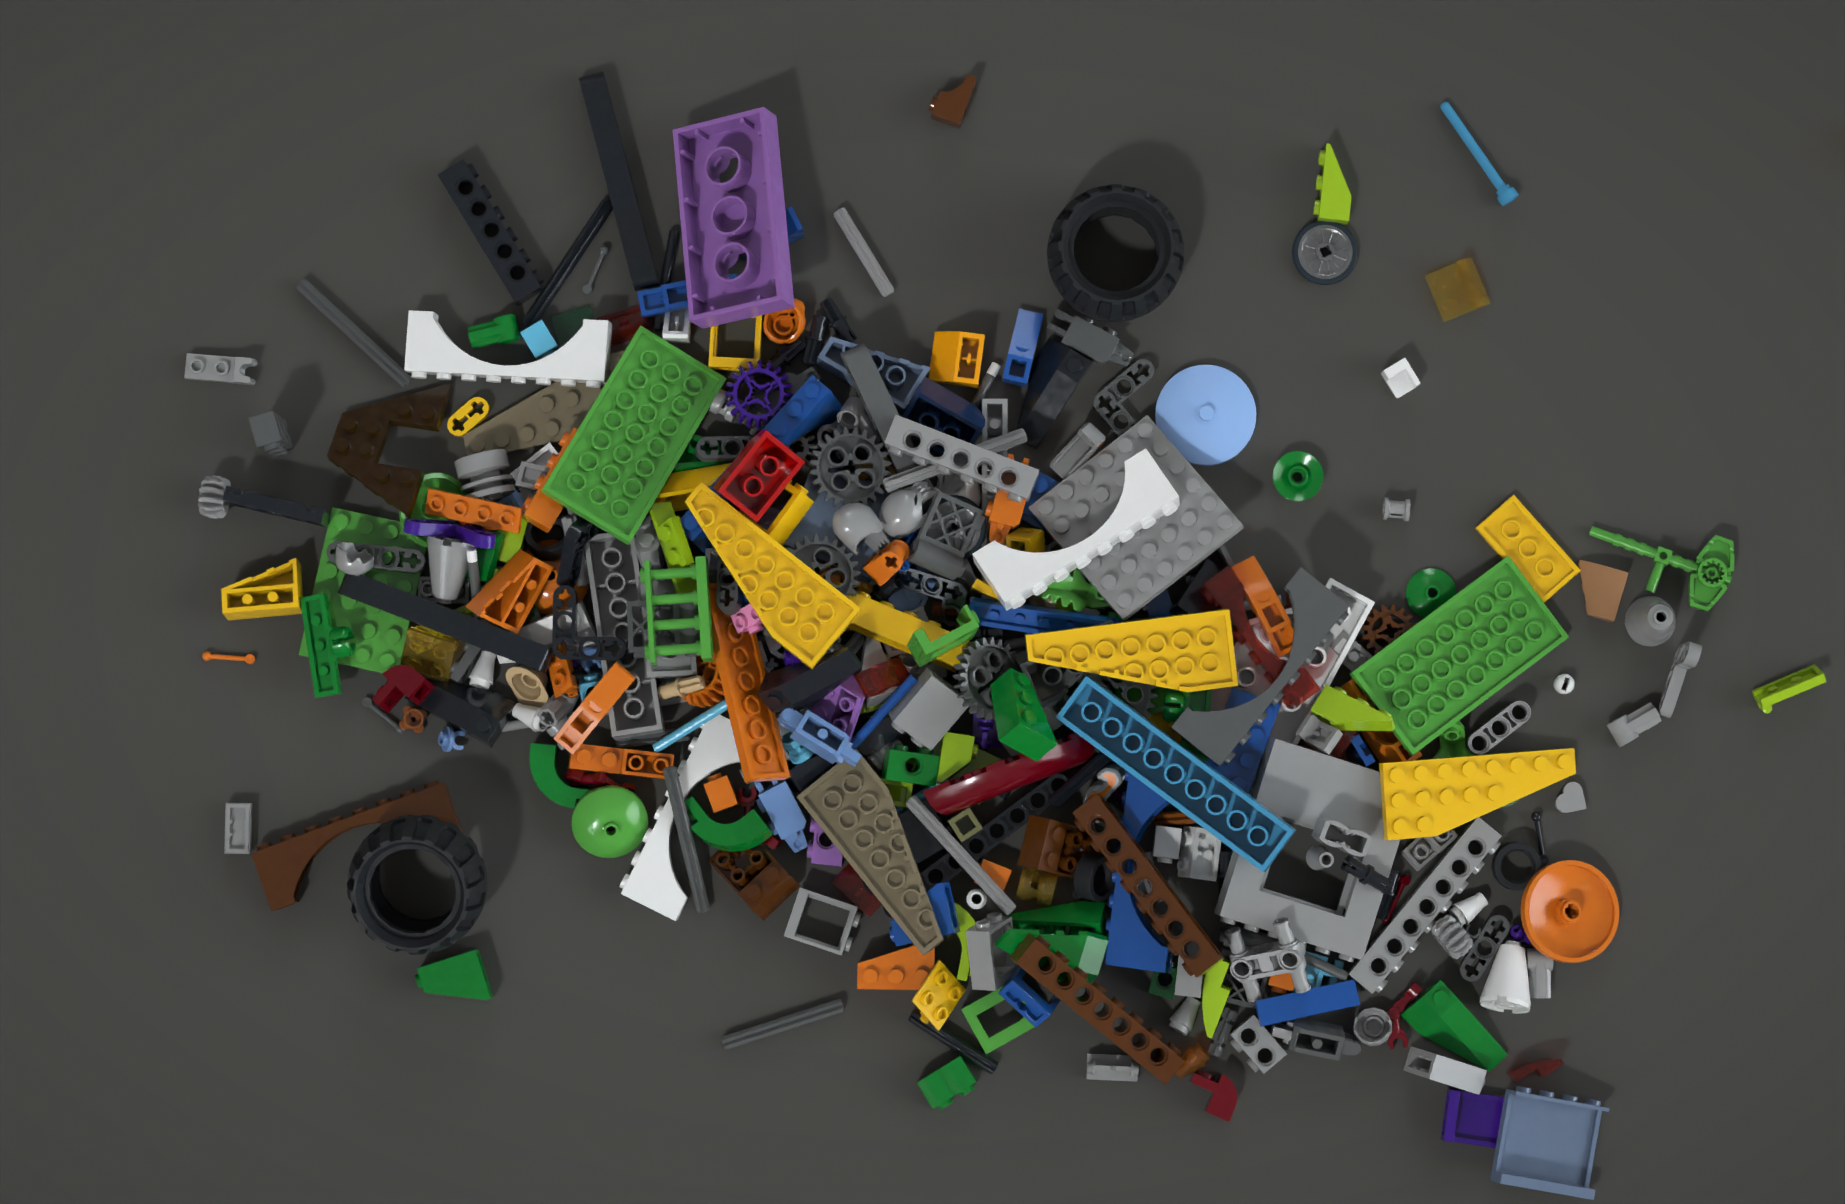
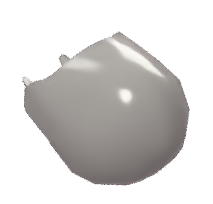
M915 482L913 486L892 492L883 501L880 508V522L883 524V530L888 536L901 539L922 526L927 514H922V503L935 496L936 490H930V487H927L928 482ZM915 497H917V503H916V505H915V502H914Z
M863 503L845 504L838 508L833 515L832 528L834 534L856 556L859 553V549L856 546L861 540L876 553L880 552L879 547L882 548V544L885 545L891 542L876 514Z

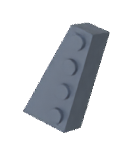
M830 337L819 354L816 365L854 387L840 353L857 346V344ZM869 350L898 414L903 416L916 390L925 377L928 376L931 367L920 366L911 363L909 360L891 357L877 350Z

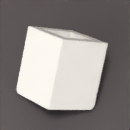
M1406 358L1401 359L1381 373L1395 398H1400L1421 384Z

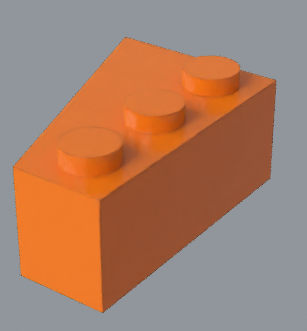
M520 549L465 607L478 616L518 635L554 567Z
M913 945L858 963L857 989L919 990L935 966V948L923 956L917 947Z

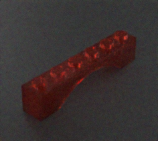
M1228 565L1202 585L1204 589L1202 594L1209 604L1214 602L1219 610H1230L1231 626L1235 630L1232 633L1234 638L1240 645L1245 644L1250 650L1248 653L1249 658L1256 666L1261 665L1265 671L1263 674L1264 678L1272 685L1282 672L1286 662L1267 650L1253 632L1245 612L1244 586ZM1302 667L1297 670L1301 675L1292 686L1287 683L1281 690L1284 693L1281 701L1286 707L1291 705L1294 709L1320 690V687L1308 671Z

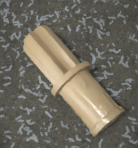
M700 675L688 678L678 677L675 681L660 684L658 686V695L662 700L675 696L685 697L690 692L704 689L706 686L705 678Z

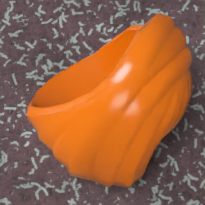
M794 298L795 308L765 314L762 327L763 332L770 341L778 344H790L799 338L806 324L805 306L802 301Z

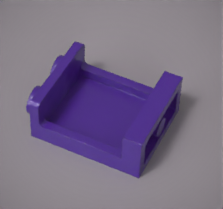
M1447 1089L1440 1140L1496 1148L1504 1097L1487 1094L1478 1095L1467 1091Z

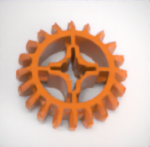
M715 653L713 662H703L701 656H696L697 675L704 676L706 686L703 690L690 692L687 696L681 697L688 704L706 708L707 706L713 707L716 702L722 701L724 692Z

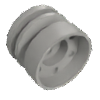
M505 449L479 452L462 457L454 462L458 478L470 479L471 481L460 488L461 492H473L466 496L495 502L516 491L515 485H503L512 481L513 476L500 475V471L510 466Z

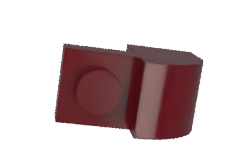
M397 665L389 668L382 674L388 679V682L377 690L372 700L389 713L404 695L419 706L435 686L414 668L407 665Z
M1200 1070L1199 1074L1193 1072L1189 1082L1212 1092L1204 1111L1229 1122L1238 1099L1233 1082L1222 1073H1220L1217 1082L1213 1081L1214 1076Z

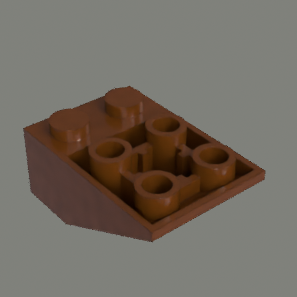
M1029 815L1018 865L1074 879L1076 866L1080 859L1086 853L1096 851L1089 843L1091 837L1086 830L1082 832L1077 826Z
M762 844L749 850L738 852L719 850L708 861L763 921L800 887L799 883Z

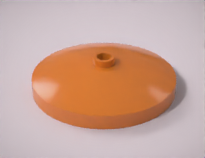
M1576 860L1558 861L1541 868L1528 882L1521 900V921L1528 939L1544 956L1563 963L1584 962L1602 953L1614 938L1619 923V903L1612 884L1597 868Z

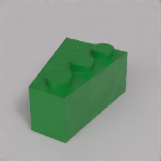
M1012 668L1008 669L990 685L998 739L1000 742L1037 762L1057 745V741L1030 679L1024 673H1019Z

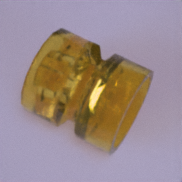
M1023 866L1015 898L1030 901L1033 898L1038 904L1051 906L1058 875L1048 872L1038 874L1036 869ZM1031 883H1038L1037 890L1030 887Z

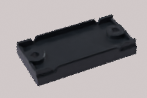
M226 486L222 501L232 506L328 528L331 515L324 508L315 506L307 508L306 504L247 490L241 492L240 489Z

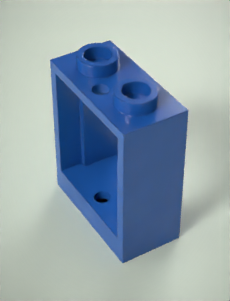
M1018 965L999 991V994L1037 1028L1052 1014L1061 1000L1056 995H1053L1047 1003L1021 979L1026 971Z

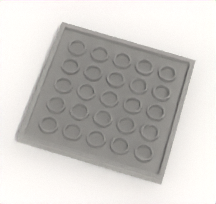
M1148 415L1028 507L1029 511L1061 549L1073 546L1094 534L1110 518L1123 492L1125 482L1124 461L1147 449L1179 495L1180 506H1178V509L1169 516L1163 515L1150 528L1140 529L1127 542L1117 543L1109 553L1094 557L1086 567L1079 569L1123 622L1244 528L1243 524Z

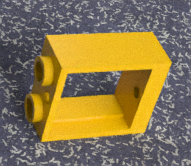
M763 315L752 317L756 318L754 359L717 357L719 325L712 326L710 330L708 367L712 370L739 371L738 367L742 366L745 371L750 370L748 362L751 361L753 367L757 368V362L761 360Z
M792 480L784 489L793 495L768 530L757 524L756 521L749 518L741 510L739 511L782 546L814 503L807 496L809 491L798 483L794 486L791 485Z

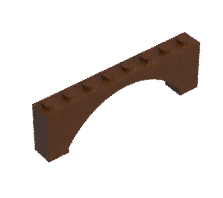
M438 780L425 784V789L415 793V790L411 789L400 793L401 798L392 802L390 798H386L376 802L377 807L367 810V807H362L352 811L353 816L343 819L341 815L328 820L329 825L320 828L316 824L305 828V834L296 837L295 833L281 837V843L271 845V842H267L257 846V851L251 853L271 911H277L299 903L298 892L306 871L314 858L333 839L353 828L367 824L386 823L406 815L437 816L438 820L443 822H452L460 827V832L464 834L446 783L439 784Z

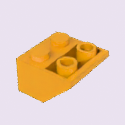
M961 331L935 332L929 379L940 384L978 388L985 335Z

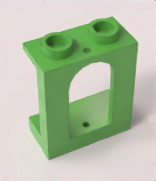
M967 604L963 606L956 619L960 627L932 642L928 639L923 628L914 632L907 647L918 666L921 667L972 640L980 623L976 612L970 610Z
M1002 987L961 1008L986 1054L1035 1027L1023 1016L1020 1021L992 1037H988L977 1015L1005 1000L999 994Z

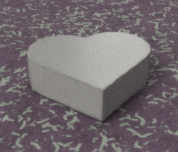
M1576 782L1565 784L1562 794L1558 795L1554 801L1556 809L1561 813L1587 809L1583 789Z

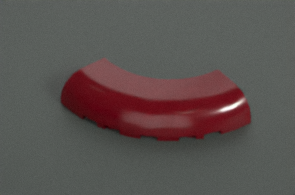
M1077 733L1056 740L1057 745L1037 762L1019 753L923 792L927 801L936 812L943 815L952 814L1084 764L1091 758L1095 747Z

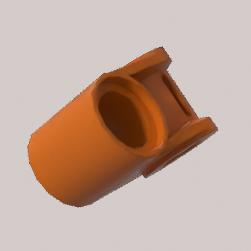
M893 540L880 552L875 553L863 565L862 569L879 586H882L903 566V562L910 555V548L902 540Z

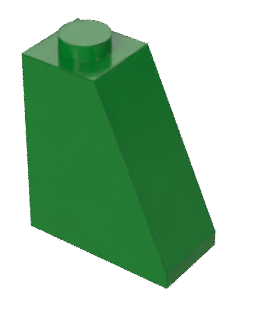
M478 949L417 968L418 974L415 975L418 988H423L424 993L482 1000L493 998Z

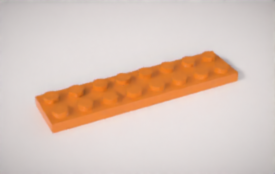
M709 583L713 649L744 781L746 783L785 780L790 777L776 714L769 710L757 694L766 674L757 634L750 635L748 631L737 633L731 616L725 615L716 604L717 583ZM730 595L729 602L725 604L726 606H729V603L733 601Z

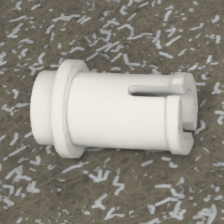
M973 889L968 893L967 903L971 908L980 909L986 904L987 897L982 890ZM978 894L981 896L979 904L972 902L973 895Z

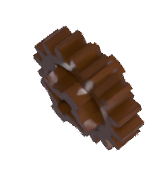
M1394 604L1390 606L1389 610L1386 609L1385 605H1381V612L1373 609L1371 611L1373 617L1367 616L1365 621L1368 625L1361 627V630L1367 631V634L1361 637V639L1369 641L1365 648L1370 649L1373 647L1375 649L1373 655L1383 649L1375 640L1379 639L1386 643L1387 646L1397 639L1400 634L1405 633L1415 625L1409 623L1412 615L1406 617L1403 615L1404 608L1397 612L1395 611ZM1391 616L1397 617L1403 624H1397L1392 621ZM1380 617L1381 625L1378 630L1372 631L1375 621ZM1386 625L1389 626V629H1400L1391 635V639H1389L1388 635H1378L1387 628Z

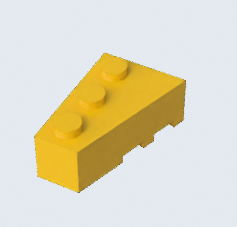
M294 558L286 564L267 569L266 572L255 577H248L222 588V614L228 621L302 614L300 598L303 597L300 562L297 558Z

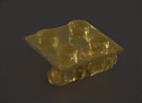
M1472 257L1461 259L1453 265L1425 275L1443 322L1491 304Z
M420 626L407 628L401 665L410 666L421 674L449 682L454 652L457 651L459 642L455 641L453 637L450 638L443 635L441 638V633L433 636L434 631L431 630L429 632V630L420 628Z

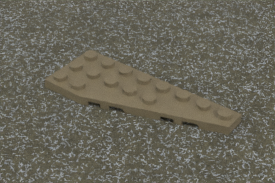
M624 351L610 354L609 376ZM554 382L463 435L467 456L496 449H505L507 453L544 446L549 442L551 444L560 442L566 431L571 433L574 427L576 429L579 428L605 384H601V388L586 387V383H576L575 387L561 386V382Z
M861 756L855 767L844 761L842 764L837 763L800 793L797 798L921 954L925 956L944 941L890 791L863 756Z

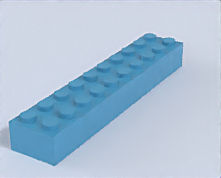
M1086 676L1056 716L1059 721L1263 873L1267 871L1296 831L1295 828L1090 676Z

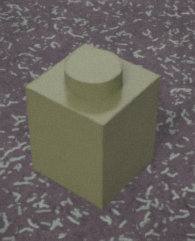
M969 807L947 820L961 843L983 829Z

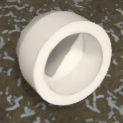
M1569 674L1558 675L1553 683L1554 689L1560 694H1568L1574 689L1575 681ZM1566 677L1569 680L1567 683L1566 690H1563L1562 686L1564 684V680Z

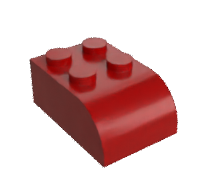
M764 429L748 442L712 488L749 518L758 522L805 461Z

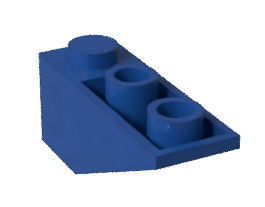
M1023 309L1018 310L1002 382L1027 388L1043 314Z

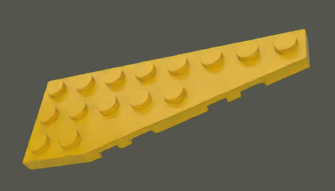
M701 482L686 499L685 504L771 637L809 668L813 669L859 614L861 608Z
M1229 609L1025 635L1027 658L1031 662L1183 692L1238 686Z
M1562 748L1379 763L1384 840L1438 836L1576 774L1575 749Z

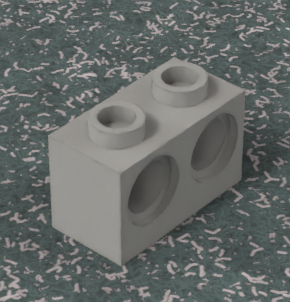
M1253 1014L1229 1033L1233 1038L1229 1042L1238 1053L1242 1050L1249 1057L1246 1062L1255 1073L1260 1070L1261 1073L1265 1074L1287 1055L1264 1026L1260 1027L1259 1020ZM1247 1028L1252 1029L1255 1034L1253 1041L1250 1043H1244L1241 1039L1242 1031ZM1263 1048H1267L1271 1052L1270 1060L1265 1063L1260 1062L1257 1057L1258 1052Z

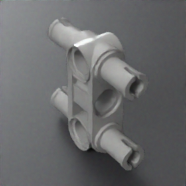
M1287 917L1278 918L1273 921V926L1279 940L1277 942L1248 947L1245 945L1240 927H1231L1224 932L1231 949L1229 955L1231 961L1230 972L1234 978L1243 984L1248 1002H1255L1263 998V993L1257 981L1258 978L1289 973L1296 993H1304L1311 989V984L1305 971L1307 965L1305 959L1306 948L1302 942L1293 936ZM1288 953L1294 954L1297 958L1290 957ZM1240 962L1246 963L1248 967L1242 966Z

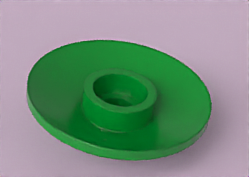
M1303 451L1289 452L1277 461L1273 469V483L1276 490L1284 498L1296 502L1305 501L1312 498L1320 490L1323 483V470L1319 461L1311 454ZM1293 474H1301L1302 480L1299 482L1294 481Z
M1434 568L1423 569L1414 574L1406 587V600L1409 607L1415 614L1423 618L1457 594L1452 578L1447 573ZM1430 588H1434L1437 591L1436 597L1432 598L1428 595Z

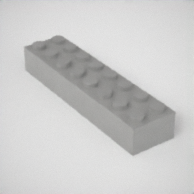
M609 533L597 534L585 544L597 637L621 638L626 642L628 648L627 601H640L638 585L640 564L635 548V536L630 544L627 545ZM640 607L632 608V617L639 624H641ZM633 623L634 632L638 627ZM639 630L633 637L634 647H643L642 630ZM601 640V657L605 656L604 651H612L614 656H617V653L622 651V646H618L616 641H614L613 646H604L605 641ZM627 650V654L620 660H601L603 676L615 662H618L636 677L608 712L612 737L617 740L665 732L661 700L658 695L657 678H645L644 658H634V653H628Z

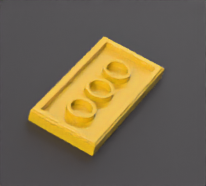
M1512 495L1475 528L1501 559L1507 556L1511 558L1543 603L1581 571L1515 495Z

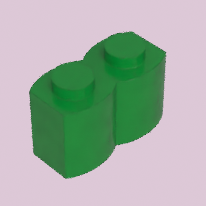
M959 1055L919 1080L917 1084L932 1109L938 1106L942 1110L953 1103L951 1099L953 1096L960 1093L963 1097L974 1090L973 1084L977 1081L962 1056Z

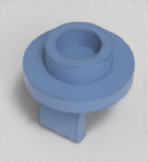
M586 647L583 651L586 655L592 656L596 653L597 647ZM578 660L587 674L591 673L589 669L591 666L597 664L600 669L602 668L601 660Z
M447 726L439 733L438 744L444 752H450L451 749L462 750L464 746L457 745L455 738L456 736H465V733L463 731H454L452 727Z

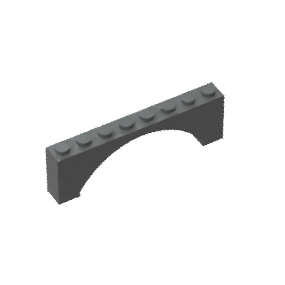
M1302 567L1284 587V590L1289 594L1294 620L1293 640L1287 662L1274 683L1258 697L1234 708L1202 712L1192 711L1187 707L1171 727L1175 733L1218 767L1222 763L1226 766L1236 755L1232 750L1238 743L1242 746L1252 735L1249 729L1254 723L1259 726L1268 715L1265 711L1271 703L1275 706L1284 696V693L1281 691L1287 683L1292 686L1301 675L1297 671L1303 663L1307 666L1317 655L1313 650L1319 643L1324 646L1333 635L1330 629L1334 624L1337 623L1340 626L1349 615L1346 612L1349 605Z

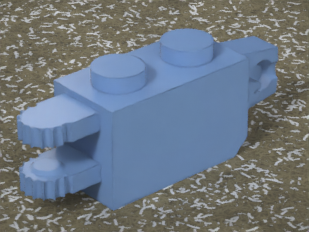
M786 708L778 717L779 724L792 732L790 735L791 739L832 764L834 762L842 764L844 761L855 767L862 756L851 748L853 744L849 742L850 737L845 732L809 710L803 715L793 710V708Z
M786 780L771 781L772 784L765 788L761 782H754L759 799L756 800L762 814L768 813L771 821L767 823L773 835L779 834L781 840L785 839L794 853L806 848L808 844L802 830L805 827L806 819Z

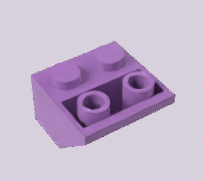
M852 675L811 708L812 713L845 732L850 737L849 741H851L865 699L860 679Z

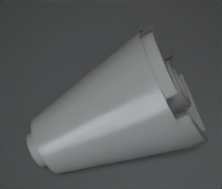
M428 536L427 545L432 596L437 598L439 603L452 604V600L458 599L468 573L466 549L475 546L455 537Z
M1645 596L1637 599L1629 606L1625 614L1624 624L1633 641L1642 646L1653 647L1663 644L1672 636L1676 625V618L1672 607L1665 600L1655 596Z

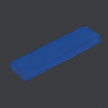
M1349 980L1313 988L1304 993L1295 992L1258 1000L1254 1003L1260 1027L1359 1006L1360 1000L1355 980Z

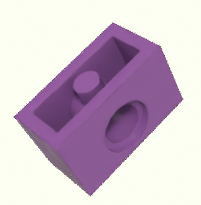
M811 817L810 832L814 833L813 843H808L807 858H812V864L842 867V853L834 843L829 847H824L820 843V836L824 831L814 818Z

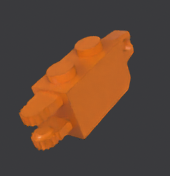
M1008 454V458L1014 460V455ZM1024 458L1021 463L1028 465L1030 459ZM1006 473L1002 476L1001 480L1005 485H1012L1016 481V476ZM998 491L994 502L988 501L985 515L989 516L988 523H990L988 542L996 541L1001 545L1004 544L1010 529H1014L1020 524L1025 500H1022V503H1018L1008 499L1007 493Z

